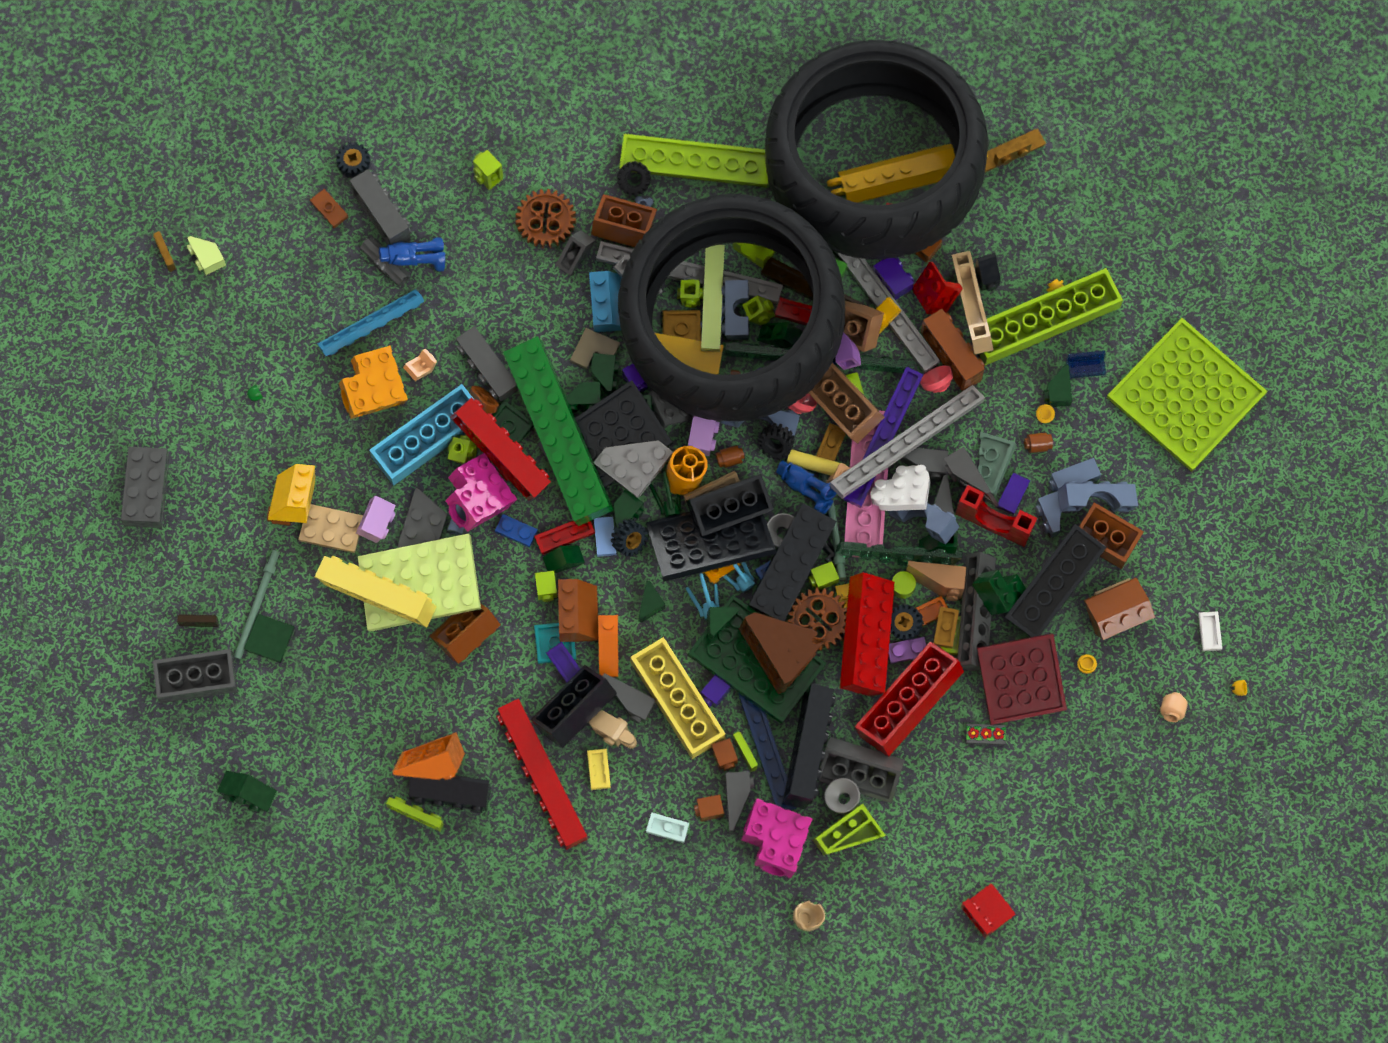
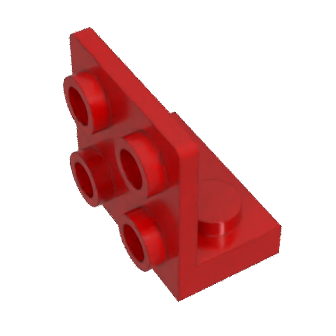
M929 262L913 285L912 291L925 312L932 315L940 309L947 313L963 288L959 283L945 281L934 262Z
M989 884L970 900L969 898L965 900L960 907L984 938L1015 916V912L993 884Z

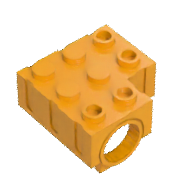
M391 346L355 355L351 359L355 375L351 378H344L339 382L342 401L346 411L349 413L350 419L404 404L408 400L401 377L398 374L395 358L392 355Z

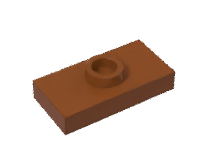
M325 189L310 199L311 204L333 228L348 218V214Z

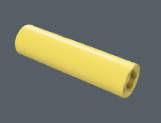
M791 450L787 459V463L791 462L804 469L829 476L835 473L840 464L836 461L796 450Z

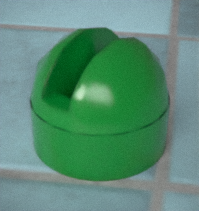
M257 385L252 386L247 392L248 398L252 401H258L263 398Z

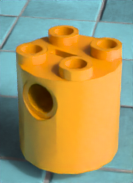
M683 446L673 452L665 469L672 494L685 495L698 489L708 468L707 459L698 448Z

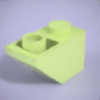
M192 236L187 238L189 242L187 248L191 256L195 254L197 258L195 263L199 271L203 270L205 275L226 266L216 243Z

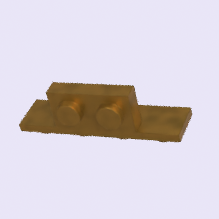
M1038 128L987 151L988 158L986 160L985 173L1045 146L1046 142Z

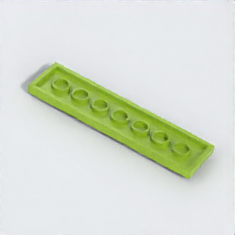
M624 134L619 170L626 163L636 161L646 165L652 175L767 187L768 176L765 164V149Z

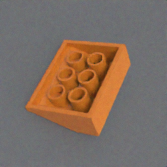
M457 733L402 752L392 771L393 774L436 780L442 778L448 780L455 777L465 755Z

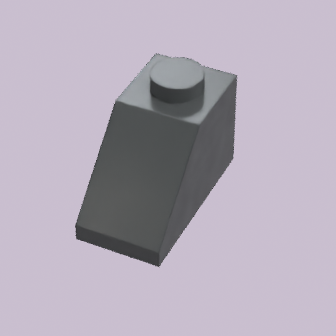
M582 230L571 235L556 266L571 276L589 254L596 240Z

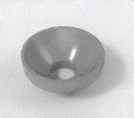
M777 514L767 523L775 547H778L782 538L778 537L776 531L780 527L788 529L793 519V516L790 514Z
M836 779L826 788L825 802L836 813H850L860 802L859 788L850 779ZM844 793L849 794V802L841 804L839 797Z

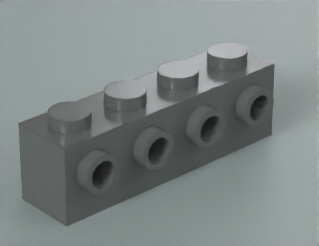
M475 326L456 338L457 350L461 355L465 354L467 356L468 365L472 370L476 369L478 371V378L483 385L487 383L490 387L488 391L494 399L498 398L502 402L519 390L514 378Z

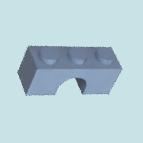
M725 280V286L722 287V298H725V305H722V316H725V323H722V334H725L727 340H748V316L741 317L734 313L737 305L749 301L748 280Z

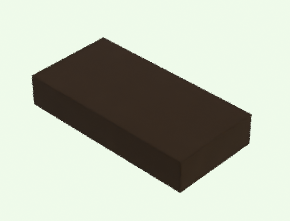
M179 614L177 618L179 626L218 627L219 625L216 615Z

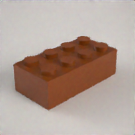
M940 309L923 320L920 333L941 363L951 367L953 380L963 392L971 385L974 386L982 380L985 365L980 358L975 356L971 344L965 342L961 330L958 327L955 328L949 313H945L943 309Z

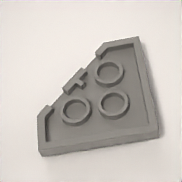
M659 440L606 447L593 463L639 498L669 461L673 451Z

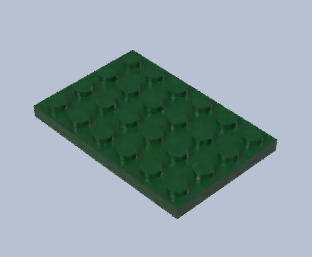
M732 595L723 607H737L740 610L737 616L711 642L708 640L706 629L687 655L782 724L824 668L826 662L815 656L787 690L778 695L739 631L744 618L757 612Z

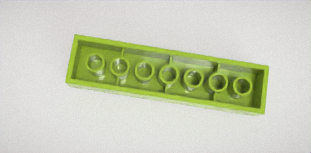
M1107 268L987 318L993 350L979 353L984 365L986 366L1119 309L1123 299Z

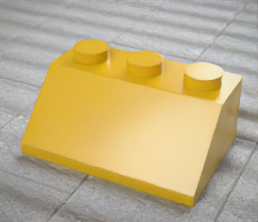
M295 464L277 475L268 520L307 523L315 486V466Z

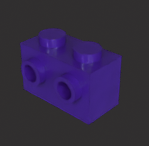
M898 258L883 259L873 265V271L893 298L897 300L912 290L914 279L909 272L906 273L904 271L903 265Z

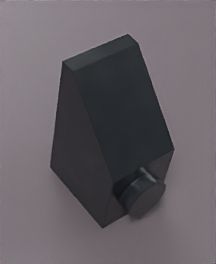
M995 253L977 258L975 274L981 291H993L1000 284L1001 278Z

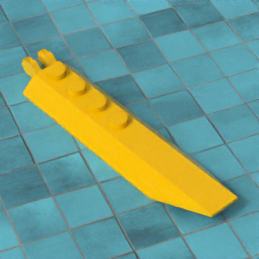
M947 144L838 172L839 177L828 180L827 185L828 187L842 184L843 188H837L830 192L837 196L845 195L846 200L858 203L937 183L952 165L955 158L952 144Z

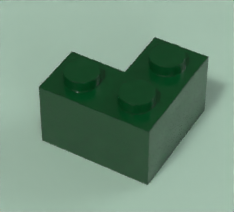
M999 570L981 573L972 584L991 615L1008 612L1026 590L1018 574L1002 577Z
M232 771L225 772L217 790V793L223 795L222 799L230 803L235 801L241 805L247 804L249 806L248 809L255 813L260 811L268 812L277 790L248 774Z

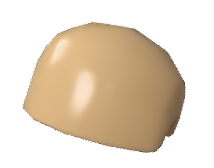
M810 901L799 904L793 911V921L799 929L809 932L818 929L825 920L823 907Z

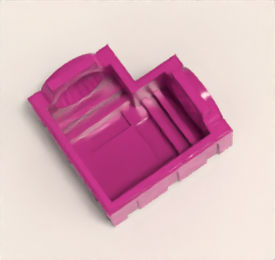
M485 453L459 466L448 477L457 489L446 500L449 505V514L458 527H464L467 532L507 510L517 500ZM456 504L464 510L466 521L462 520L458 515Z
M756 799L747 818L741 839L744 842L759 847L754 865L760 866L763 871L769 874L791 878L796 872L797 863L800 860L802 847L806 841L812 818L801 816L799 813Z

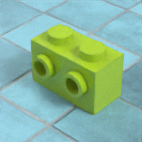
M488 150L480 152L475 156L473 160L474 178L480 185L484 184L490 190L503 180L502 165Z

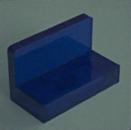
M1105 350L1068 354L1066 365L1069 364L1070 379L1106 375Z

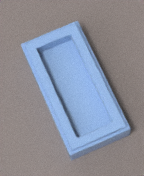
M613 517L594 519L597 557L616 555V550L611 542V539L614 538L611 536L614 533Z

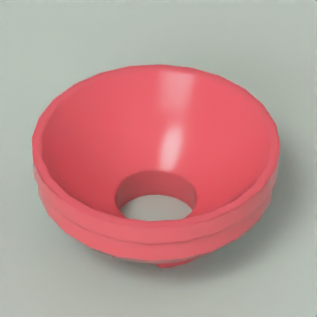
M943 365L929 370L923 375L920 385L924 390L933 393H941L947 390L953 378L951 367Z
M808 393L802 399L797 400L796 403L788 406V408L797 414L807 413L814 410L817 402Z

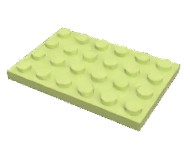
M470 534L358 556L359 569L364 572L365 570L372 571L381 579L382 577L389 578L398 586L403 584L415 593L420 591L428 595L427 597L431 598L432 603L436 606L431 619L481 609ZM364 602L368 631L414 623Z

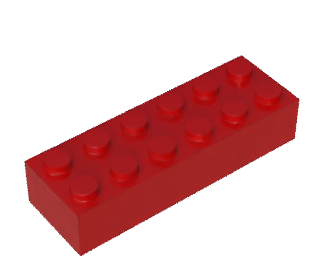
M471 397L450 416V419L482 453L486 454L488 459L528 501L535 498L551 482L548 479L549 475L543 469L539 470L535 465L536 461L530 455L526 456L523 453V447L517 441L513 442L509 438V432L504 427L500 428L495 423L497 421L495 417L490 413L487 414L482 409L484 406L479 400H474Z
M865 572L850 577L840 679L841 689L870 697L885 693L894 581Z
M930 641L856 724L855 728L860 738L889 757L963 674L964 670L959 660Z

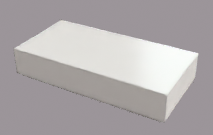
M1218 612L1198 613L1202 651L1222 650Z

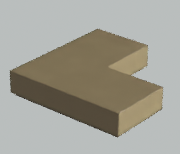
M585 328L570 362L588 369L593 353L615 355L620 342Z

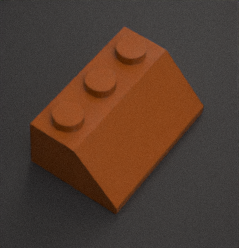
M603 194L593 219L591 235L635 247L638 241L643 239V235L653 227L657 209Z
M1095 502L1079 526L1107 547L1101 558L1120 569L1124 567L1144 533L1141 529Z
M1133 578L1084 600L1094 632L1102 640L1155 618L1150 600L1137 578Z
M559 579L560 642L598 641L597 586L579 579Z
M481 603V609L452 615L429 636L458 664L464 661L475 648H478L501 625L492 612Z

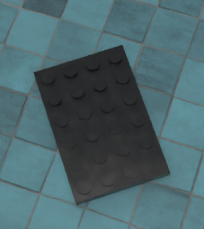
M632 380L575 418L593 462L606 447L657 440L666 447L674 444ZM540 441V442L537 443V445L539 446V448L541 449V451H542L543 454L545 455L546 459L548 460V458H547V456H546V453H545V451H544V448H543V446H542V444H541V441ZM595 465L605 489L617 482Z
M690 511L646 522V528L663 582L776 554L764 514L704 536L699 532Z

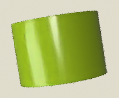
M901 571L894 575L892 579L895 582L894 595L901 599L910 597L914 593L916 586L914 576L906 571Z

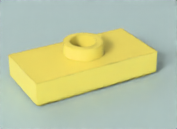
M607 749L588 750L591 790L611 788Z

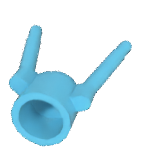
M746 562L741 563L745 570L744 573L737 564H733V567L739 574L736 578L737 583L729 576H723L737 591L741 589L743 593L755 585L754 577L751 575Z
M700 573L699 576L707 602L703 604V608L689 587H686V591L697 607L700 617H704L707 620L709 607H720L718 586L714 584V604V601L710 600L703 573Z

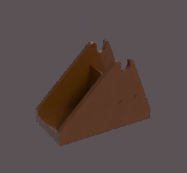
M755 612L745 617L739 627V631L778 695L787 690L816 656L817 650L822 646V642L818 644L812 642V639L818 634L817 631Z

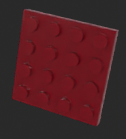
M1053 633L976 648L991 725L1067 710Z

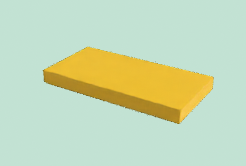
M655 333L665 349L682 363L703 372L719 374L724 345H720V352L701 351V341Z

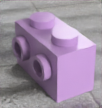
M377 496L371 498L356 534L375 543L381 539L384 540L389 531L387 525L395 517L396 512H394L396 505Z

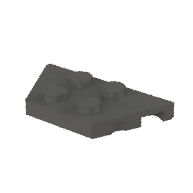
M415 488L397 548L441 539L448 515L418 488Z

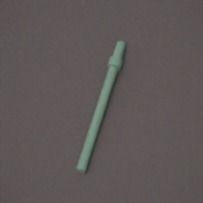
M821 473L822 481L826 483L830 476ZM833 501L832 506L828 510V517L837 521ZM836 522L831 531L835 553L833 559L834 565L837 567L839 580H845L846 572L844 565H846L845 556L842 554L838 524Z
M272 550L268 564L266 563L263 569L264 575L234 654L235 659L241 660L244 647L253 628L270 578L275 573V565L280 554L276 550Z

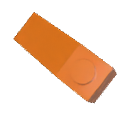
M598 615L599 674L603 676L605 673L611 677H618V615Z

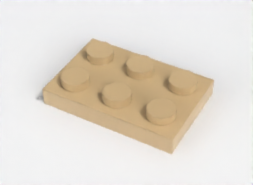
M311 504L307 523L302 524L298 540L304 543L355 553L360 536L356 532L363 515Z

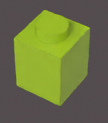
M832 561L811 569L810 576L808 577L811 587L818 588L819 591L839 583V577Z
M554 571L535 573L538 600L550 602L557 598Z

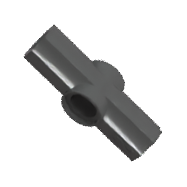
M372 237L367 238L360 247L361 251L373 261L374 266L378 270L380 269L382 274H386L397 286H403L411 277L410 273L402 266L380 262L379 247L382 246Z

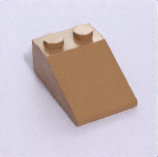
M845 301L843 332L855 343L858 350L866 352L876 348L884 313L869 306Z
M908 561L906 572L911 573L916 582L937 595H942L948 601H957L962 598L965 587L966 567Z

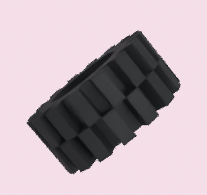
M628 162L620 168L617 174V184L620 190L630 196L644 193L650 185V171L641 162ZM632 171L638 172L641 176V182L636 186H632L627 182V175Z
M773 423L772 426L768 424L767 427L763 428L758 439L759 449H763L762 453H767L769 458L770 456H773V459L779 457V460L783 459V456L786 458L792 450L795 437L794 435L792 436L793 432L791 430L788 432L787 426L782 428L783 424H779V426H777V423ZM770 438L777 439L782 444H776Z

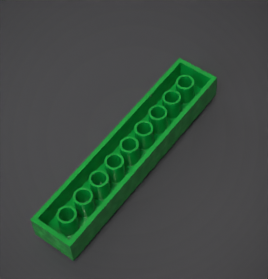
M537 336L504 351L505 358L574 522L580 526L613 511L608 495L541 339Z

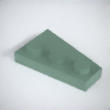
M980 432L981 443L978 470L992 494L996 496L1017 444L1007 439Z

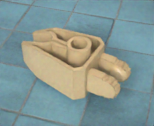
M600 710L588 722L592 729L603 737V741L610 746L615 745L619 747L622 744L633 749L637 745L635 736L629 732L628 723L620 717L615 718L607 712Z

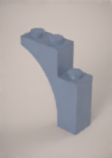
M1094 458L1052 473L1048 483L1051 491L1055 492L1038 498L1035 510L1038 516H1042L1044 521L1042 523L1043 529L1046 534L1049 533L1051 538L1057 536L1060 532V516L1062 511L1060 509L1058 489L1069 481H1075L1076 484L1098 481L1101 473Z

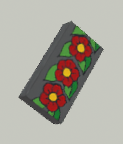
M966 724V744L1005 746L1006 725Z

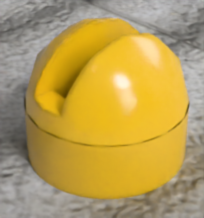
M1238 680L1232 684V687H1235V690H1232L1235 695L1244 696L1247 694L1245 680Z

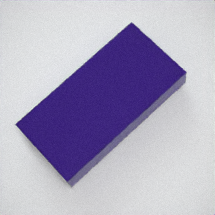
M1013 473L998 502L997 508L1014 515L1030 480Z
M562 641L546 652L566 683L581 669Z

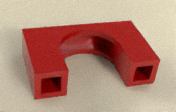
M967 485L959 500L955 515L1025 547L1037 517L1022 510H1019L1016 517L1001 514L985 504L983 501L984 492Z

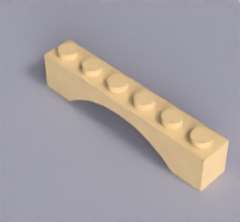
M971 252L953 254L952 259L957 282L963 288L960 294L974 354L992 351L991 335L980 296Z

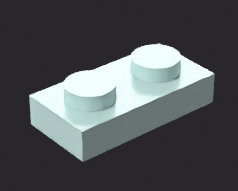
M651 813L646 833L684 843L689 823Z

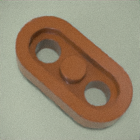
M472 386L469 393L474 400L477 399L484 406L482 409L487 414L496 413L499 406L498 402L484 388Z

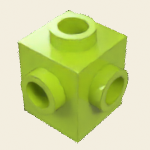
M681 280V287L677 289V299H681L682 306L688 308L701 306L704 288H701L700 280Z
M757 295L743 304L746 316H748L750 322L763 325L775 316L774 306L769 299Z
M467 436L453 437L448 446L449 454L447 459L465 464L475 458L477 446Z

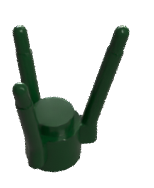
M664 470L663 477L668 498L664 502V506L654 486L650 484L649 487L660 508L661 515L665 514V517L680 514V511H682L681 495L677 494L676 501L672 499L667 472Z

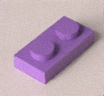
M920 637L889 644L888 656L890 664L914 660L926 647L925 638Z

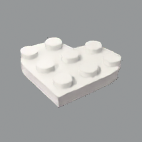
M924 465L898 466L892 479H879L875 482V486L870 493L872 504L879 506V509L884 511L926 510L930 489L929 473Z

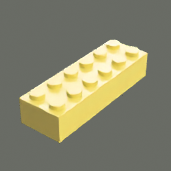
M324 556L315 578L325 586L423 627H428L436 609L432 599L427 597L428 595L420 591L415 593L403 584L398 586L389 578L382 577L381 579L372 571L365 570L364 572L355 564L348 563L347 565L338 557L332 556L329 558Z
M664 637L630 657L632 666L651 696L656 699V704L691 759L710 749L711 744L725 740V732Z

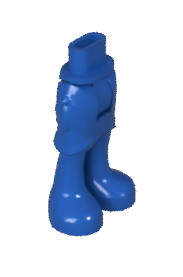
M436 237L432 241L423 243L395 242L394 244L387 245V247H379L380 262H388V264L398 266H417L421 263H429L434 265L436 271L440 272L445 269L444 243L441 237ZM423 251H431V252H433V253H431V254H418V255H416V252H423Z
M782 460L779 463L776 473L781 476V479L792 490L798 491L803 496L813 500L816 503L814 509L825 514L833 504L834 500L832 498L837 494L829 486L830 482L825 483L815 478V474L809 473L791 462L787 463ZM812 486L815 487L816 489H818V490L820 491V493L817 492V491H815V490H813V489H812Z

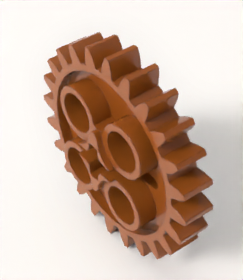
M540 189V194L538 195L533 191V197L526 195L527 202L521 200L522 206H517V211L520 213L515 214L518 219L516 220V225L519 226L518 232H523L522 238L528 237L527 243L534 241L535 247L538 243H541L542 248H544L545 244H548L549 248H551L552 243L559 246V240L566 242L565 236H571L570 231H574L572 224H576V219L573 218L576 216V212L572 211L574 206L569 205L570 199L564 200V194L557 196V190L550 194V189L546 193ZM548 203L549 207L546 224V233H542L544 227L543 219L545 218V205ZM534 207L542 208L540 211L533 210ZM554 208H558L561 210L558 213L552 212ZM533 224L540 225L537 229H533L531 226ZM551 226L559 227L557 230L554 231L549 229Z
M816 588L814 594L809 589L808 596L801 593L803 599L799 600L796 598L798 604L797 606H792L794 612L788 613L793 618L787 620V622L815 631L820 628L824 629L825 632L822 637L812 639L814 644L822 642V646L819 648L820 651H822L823 646H826L829 650L830 643L837 646L836 640L843 641L840 635L845 634V614L847 613V608H843L846 604L845 601L839 602L841 599L839 595L834 598L833 591L827 594L826 588L823 589L822 593ZM816 602H823L821 610H814ZM806 608L811 609L818 617H821L832 628V631H829L820 622H817L806 611ZM831 614L837 615V620L834 623L828 622V617ZM804 616L810 617V622L807 625L801 624V619Z

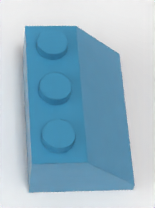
M610 271L589 272L593 329L595 332L621 331L618 314V293L622 277L618 273Z

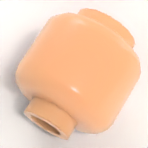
M1173 692L1167 694L1163 698L1160 713L1166 721L1178 722L1185 717L1188 702L1180 693Z

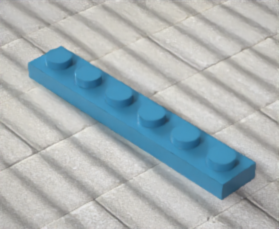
M415 289L318 343V346L325 356L333 355L338 349L351 345L354 340L369 335L372 330L385 326L388 321L401 317L410 309L417 308L424 302V299Z

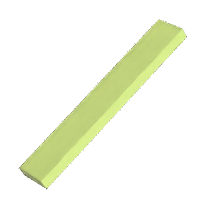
M715 245L705 249L701 351L720 352L725 245Z

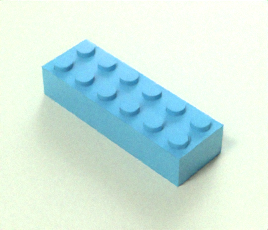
M462 384L369 450L371 458L393 486L446 449L453 437L460 438V435H465L450 419V416L472 397Z

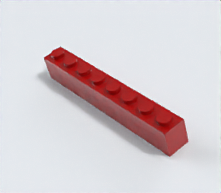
M519 698L497 708L499 713L496 715L500 726L505 725L507 730L505 736L509 743L513 742L516 748L513 752L517 760H522L524 764L522 770L526 778L530 776L533 782L530 786L535 795L539 794L541 798L539 804L543 812L547 811L550 816L547 819L552 829L556 828L559 834L556 836L561 847L565 846L566 850L588 840L587 834Z

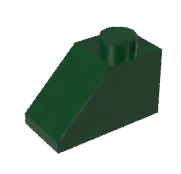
M1069 364L1061 368L1048 383L1046 390L1043 391L1044 402H1047V405L1052 407L1071 406L1072 391Z

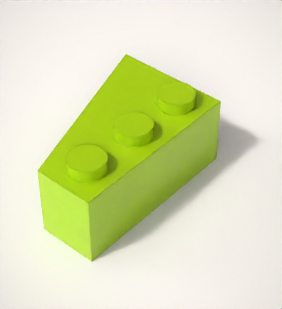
M861 804L812 840L821 853L827 855L886 835L866 807Z

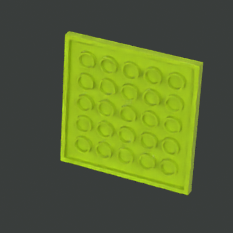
M1181 318L1116 385L1106 398L1193 472L1266 395L1267 390L1187 321Z

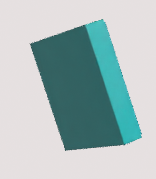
M559 623L534 625L538 664L552 663L546 652L560 643ZM562 642L573 659L576 660L575 642Z

